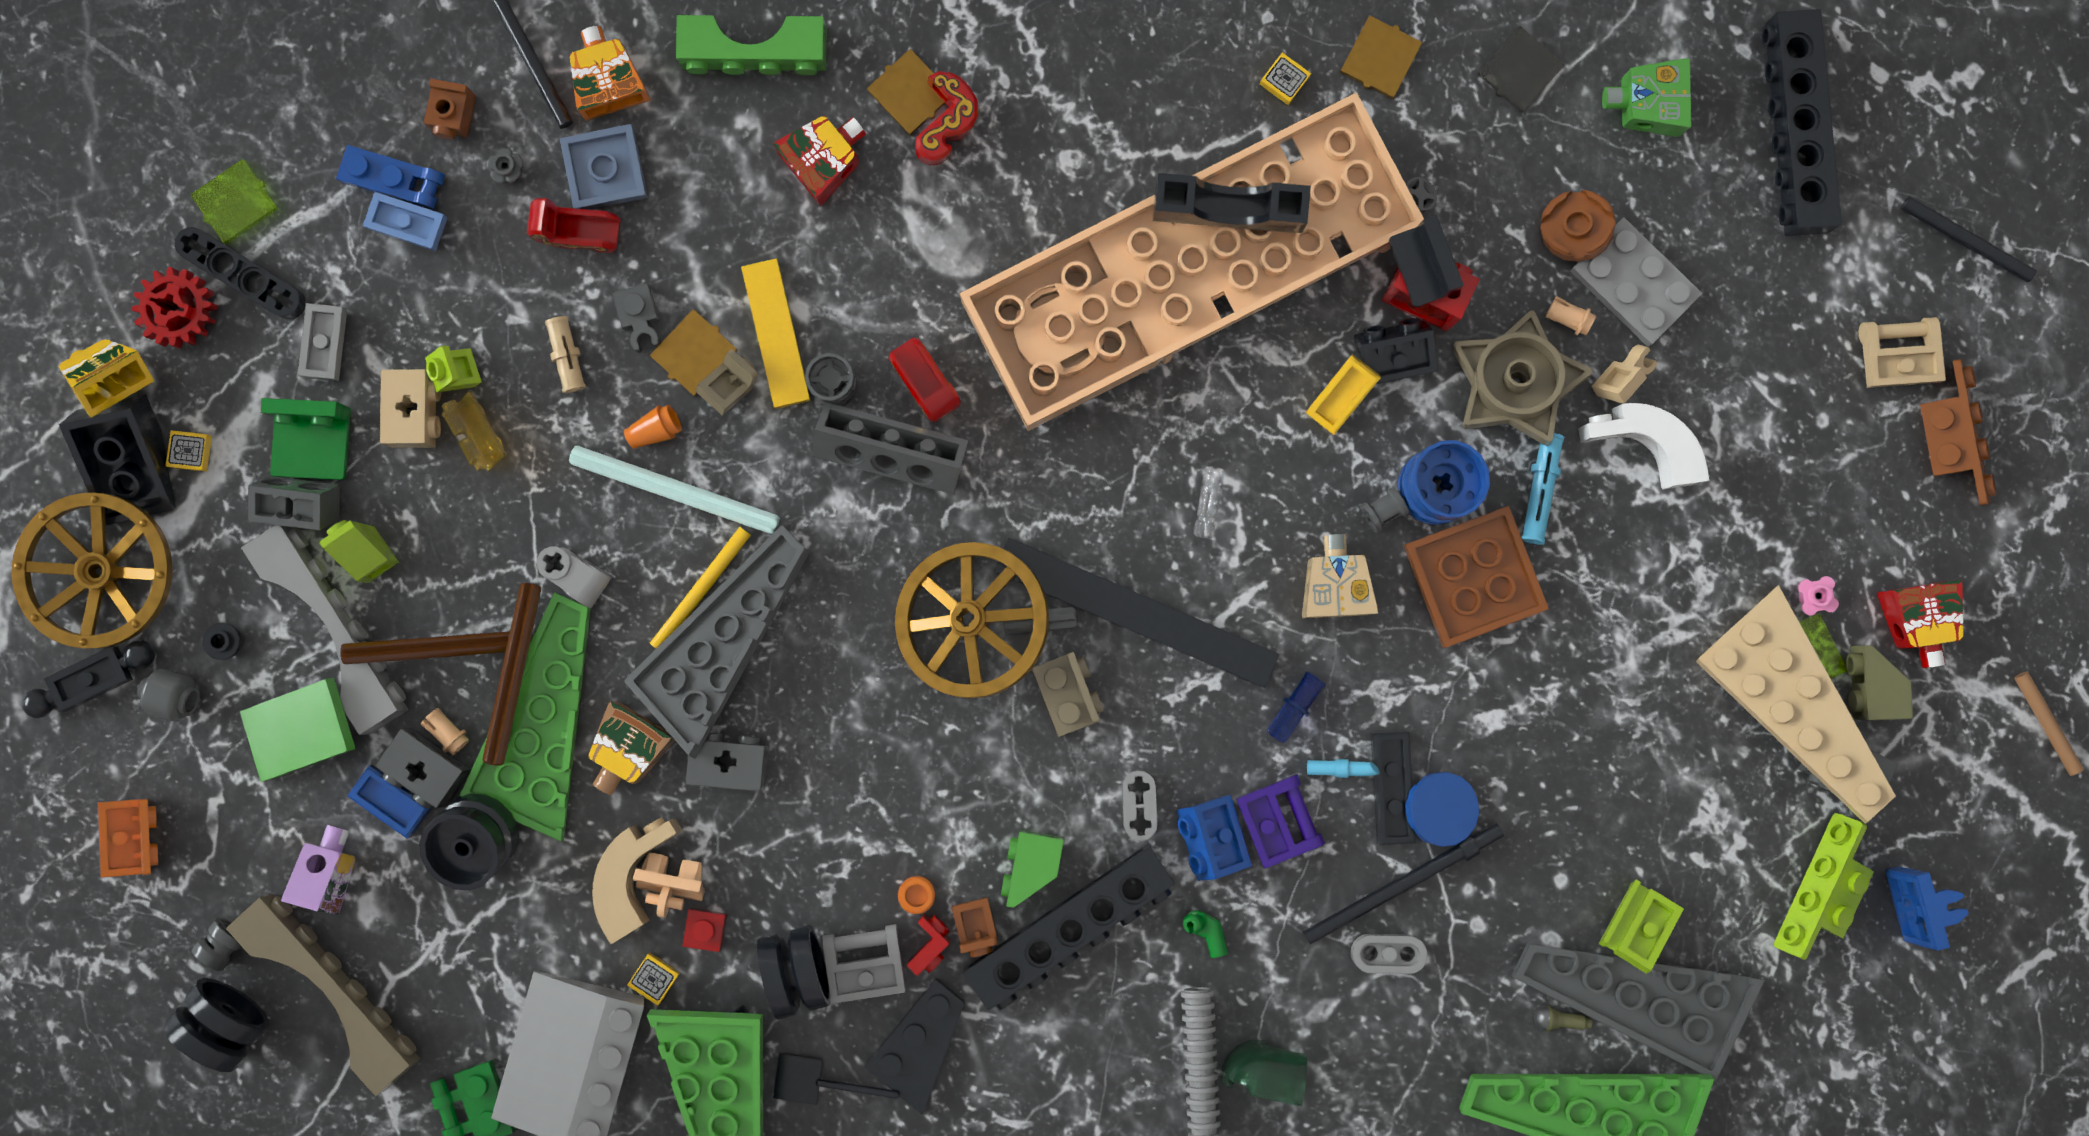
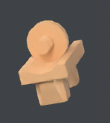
M649 852L642 865V869H635L633 881H637V889L660 893L647 892L645 903L658 905V917L666 918L669 908L683 909L684 899L672 896L697 901L703 900L705 890L702 884L703 867L700 862L682 860L677 877L666 874L669 863L667 856Z

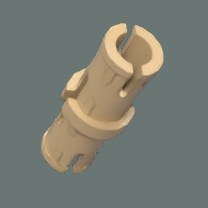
M568 316L551 318L545 322L553 352L550 354L551 360L556 362L563 393L576 392L586 388L578 357L581 354L579 348L574 346Z

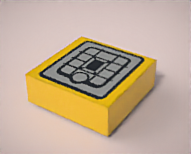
M1282 52L1262 78L1259 85L1289 105L1310 78L1311 73Z
M171 430L166 467L207 472L212 436Z
M650 952L627 986L658 1006L681 972Z

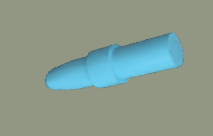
M1336 759L1335 761L1308 760L1307 775H1332L1338 778H1349V776H1373L1380 774L1379 769L1372 762L1349 761V759Z

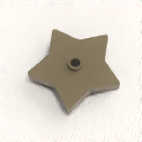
M1532 310L1504 335L1496 339L1456 341L1452 348L1472 386L1462 427L1464 429L1509 424L1545 446H1549L1553 440L1559 402L1584 383L1592 374L1590 367L1558 352L1548 341L1536 313ZM1512 378H1519L1523 383H1517Z

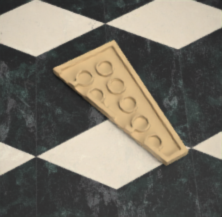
M1778 585L1702 654L1696 662L1866 824L1896 795Z

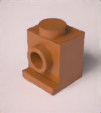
M430 78L429 86L431 90L424 124L432 130L434 136L442 139L454 140L455 135L468 138L476 95L467 85ZM445 104L450 105V110L443 114Z

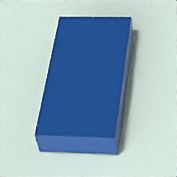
M369 765L347 797L406 839L411 838L431 809L417 803L412 798L414 794L403 786L402 788H397L383 779L382 775L384 773L373 765Z

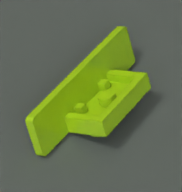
M1838 813L1833 814L1774 941V947L1805 960L1820 929L1842 939L1844 938L1874 873L1871 869L1853 860L1867 829L1866 824Z

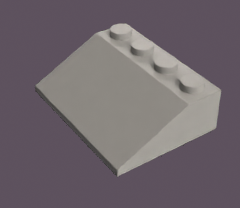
M534 970L491 1119L537 1136H607L644 1009V996Z

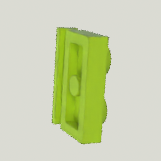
M1636 879L1629 886L1599 945L1613 950L1615 955L1647 974L1653 969L1684 908L1653 889H1647L1642 886L1641 882Z

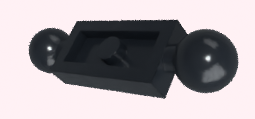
M143 640L129 643L125 647L123 655L118 646L108 647L44 678L49 690L33 689L28 691L22 699V709L28 716L33 718L47 716L53 710L54 704H56L59 712H67L133 680L128 668L140 670L149 667L155 659V650L150 643Z

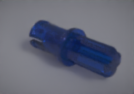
M1309 672L1304 674L1305 676L1289 699L1286 697L1283 699L1285 702L1284 706L1267 729L1269 735L1279 742H1286L1302 717H1308L1309 713L1307 710L1326 686L1325 683Z

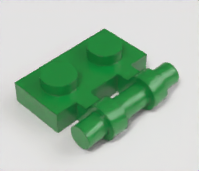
M493 1059L455 1073L454 1078L458 1087L456 1089L448 1091L444 1078L429 1083L434 1096L431 1098L434 1110L438 1109L445 1128L441 1131L443 1136H464L473 1132L474 1136H507L517 1130L513 1126L491 1119L501 1085ZM462 1100L468 1120L459 1123L453 1105L454 1102Z

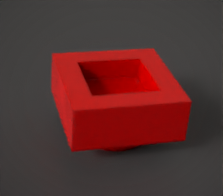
M695 908L688 909L682 947L720 952L722 950L727 913Z

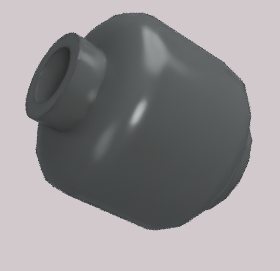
M158 669L140 682L137 696L140 699L142 710L147 715L178 722L195 711L199 703L200 692L196 688L195 681L190 676L167 669Z

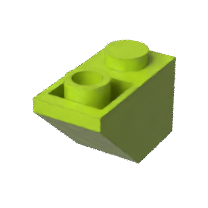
M343 520L330 527L326 532L328 536L319 542L322 548L358 582L370 583L399 563L375 526Z

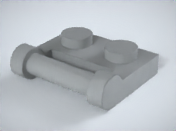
M897 924L887 925L885 930L847 936L823 935V949L831 1004L906 992ZM887 944L889 955L838 962L837 952Z

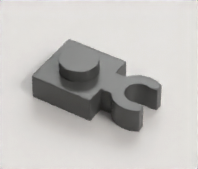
M645 283L612 293L622 329L633 328L630 337L633 349L638 353L642 352L640 339L646 335L651 336L653 345L658 347L661 344L660 337L649 324L659 321L650 285Z

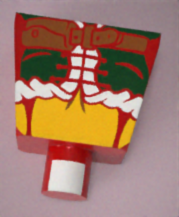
M821 116L773 143L777 154L821 206L858 166V157L851 146L864 137L866 133L854 117L836 129L826 116Z
M1962 580L1877 592L1878 600L1895 646L1898 649L1918 647L1922 668L1946 665L1942 643L1959 641L1963 638Z

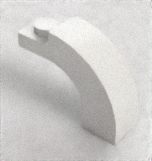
M1625 403L1612 409L1613 420L1611 414L1593 416L1589 418V424L1578 428L1580 443L1626 437L1644 444L1656 459L1662 490L1697 485L1710 481L1706 459L1697 438L1681 420L1661 408L1641 403Z

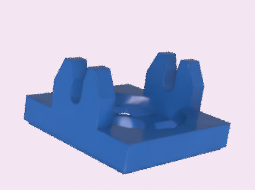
M1899 866L1885 869L1903 940L1936 951L1950 948L1945 927L1958 924L1969 913L1964 908L1948 910L1947 905L1963 899V893L1948 889L1935 891L1929 872ZM1923 920H1924V922H1925V926H1926L1927 932H1926L1925 929H1924Z

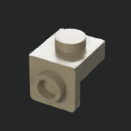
M731 349L726 353L723 363L697 385L695 392L723 416L752 390L758 373L746 357L739 356Z

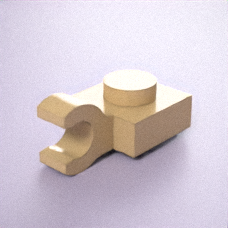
M1636 345L1622 363L1613 361L1592 385L1595 394L1598 397L1625 404L1647 379L1645 374H1650L1657 366L1656 360L1645 358L1650 352V348Z

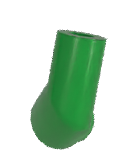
M1193 910L1183 919L1184 930L1189 934L1194 933L1206 939L1210 958H1217L1228 954L1222 925L1217 918L1200 910Z

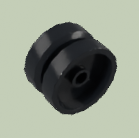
M470 793L456 798L424 828L419 841L420 857L427 871L439 883L455 890L470 891L484 886L515 854L519 843L518 825L512 813L500 801L485 794Z
M811 925L792 929L788 937V946L778 933L757 940V955L761 979L770 1009L777 1020L796 1015L800 1007V998L810 1011L828 1007L831 1004L823 954L816 933Z
M202 978L197 980L185 997L186 1006L183 1005L175 1009L166 1021L163 1030L169 1041L190 1059L219 1072H232L238 1068L247 1056V1044L251 1045L257 1042L268 1028L269 1019L265 1012L244 993L218 980Z

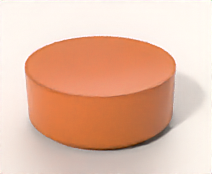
M923 876L907 878L901 884L898 891V901L901 907L911 914L926 912L935 901V888L932 882Z

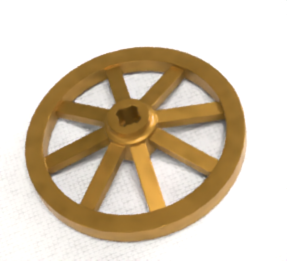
M80 493L54 501L31 519L16 544L11 576L17 602L23 614L38 631L53 641L70 647L106 648L129 641L143 632L156 619L169 595L173 576V564L170 548L164 533L145 510L131 501L114 495ZM90 507L92 552L58 521L60 517L74 510ZM105 507L125 515L135 523L132 529L108 554ZM47 529L78 558L75 564L32 561L35 548ZM145 535L152 551L154 569L119 567L118 562ZM101 566L103 572L102 575L99 577V575L96 574V568H99ZM31 572L74 575L76 582L46 604L40 606L33 590ZM118 578L153 580L149 596L139 612L136 611L117 584ZM89 589L80 634L63 628L50 618L62 607ZM105 589L127 620V623L111 632L95 635Z
M969 542L955 544L927 557L908 577L901 590L896 607V637L908 666L930 687L942 693L961 698L988 697L999 694L1017 684L1037 663L1048 636V603L1045 592L1036 575L1021 559L1012 553L986 543ZM973 557H985L1005 564L1007 567L974 601ZM957 559L961 561L960 602H957L930 578L937 569ZM1018 575L1028 590L1033 607L987 611L986 607ZM923 586L951 611L950 615L911 621L913 604L920 588ZM971 612L974 615V620L969 623V626H966L963 622V617L966 613ZM1034 619L1031 639L1023 655L988 628L989 623ZM951 627V632L928 665H926L916 649L912 633ZM980 636L1015 664L1000 677L983 683L977 644V637ZM962 637H964L971 683L968 685L948 681L937 674Z

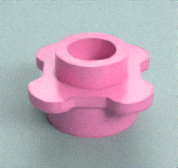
M1824 576L1819 581L1813 582L1805 579L1799 583V601L1802 605L1803 613L1811 616L1815 615L1817 611L1834 612L1837 610L1839 602L1834 598L1833 588L1835 587V582L1831 577ZM1817 592L1821 594L1820 599H1816L1815 594Z

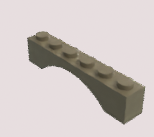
M274 894L259 897L226 928L227 931L250 956L270 959L290 966L308 977L324 992L335 1007L345 1028L350 1049V1069L375 1097L386 1091L421 1059L415 1053L417 1050L416 1046L407 1036L397 1033L390 1025L392 1023L390 1016L382 1008L372 1005L365 997L367 995L365 988L358 981L350 980L341 970L342 964L333 953L325 952L316 942L318 938L315 932L306 924H300L291 914L293 909L289 903L282 902V897L275 896Z

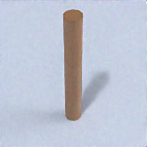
M2026 671L2016 675L2014 679L2068 774L2072 776L2084 770L2083 766L2029 672Z

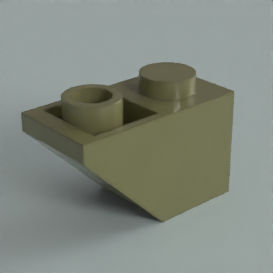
M1872 645L1850 646V654H1848L1846 659V668L1852 681V691H1850L1848 696V705L1853 713L1854 720L1913 719L1911 681Z

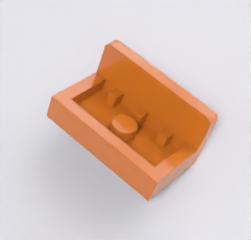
M148 799L98 802L100 877L151 874V866L158 865L157 843L149 842V829L156 828V806H148Z

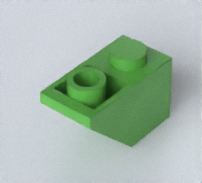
M1020 830L1018 838L1011 837L1007 859L1014 860L1012 875L1004 874L1001 896L1008 897L1007 907L1014 908L1057 878L1064 841L1063 837Z

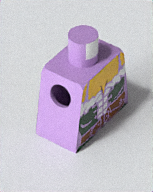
M327 825L320 846L304 844L282 896V902L318 912L339 915L355 862V856L342 853L349 831Z

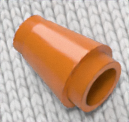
M658 405L630 425V427L624 429V435L630 447L636 449L674 439L676 433L682 431V425L671 405L664 407Z

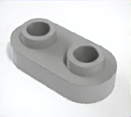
M1364 934L1359 936L1351 947L1352 961L1359 969L1366 973L1413 974L1424 967L1428 956L1423 942L1407 934ZM1367 946L1375 948V955L1371 959H1365L1363 956V950ZM1404 947H1411L1412 956L1407 960H1403L1400 956L1401 950Z

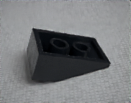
M146 394L123 399L92 418L85 409L76 410L59 424L88 493H102L124 498L141 507L149 515L172 511L176 508L169 470L166 467V455L161 429ZM105 507L106 525L130 520L125 515Z

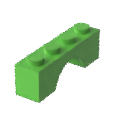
M677 15L676 59L682 69H686L688 73L698 75L706 74L708 70H722L730 75H740L745 70H759L761 74L778 75L781 73V70H795V73L800 75H815L817 71H826L827 27L823 16H786L782 27L772 38L762 43L749 45L735 42L723 34L713 15Z

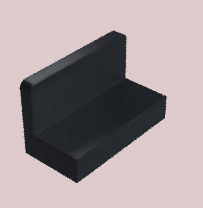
M1437 215L1422 220L1413 229L1389 238L1391 250L1412 305L1415 308L1456 294L1464 286Z

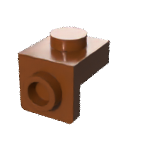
M984 897L952 905L961 953L970 952L971 957H977L993 952L991 946L998 944V936L989 898Z

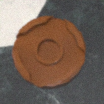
M1592 191L1564 192L1551 200L1542 213L1540 231L1543 243L1552 254L1563 260L1581 262L1593 259L1604 252L1613 240L1616 225L1613 208L1604 197Z

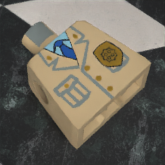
M1346 534L1324 535L1325 557L1308 559L1302 619L1378 614L1365 555H1347Z

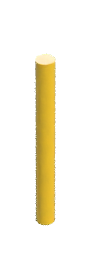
M739 526L651 640L650 644L654 648H657L689 617L750 538V533Z

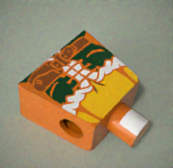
M592 26L582 30L581 36L585 48L572 52L570 54L576 107L585 121L651 101L650 95L619 39L606 41L600 26Z

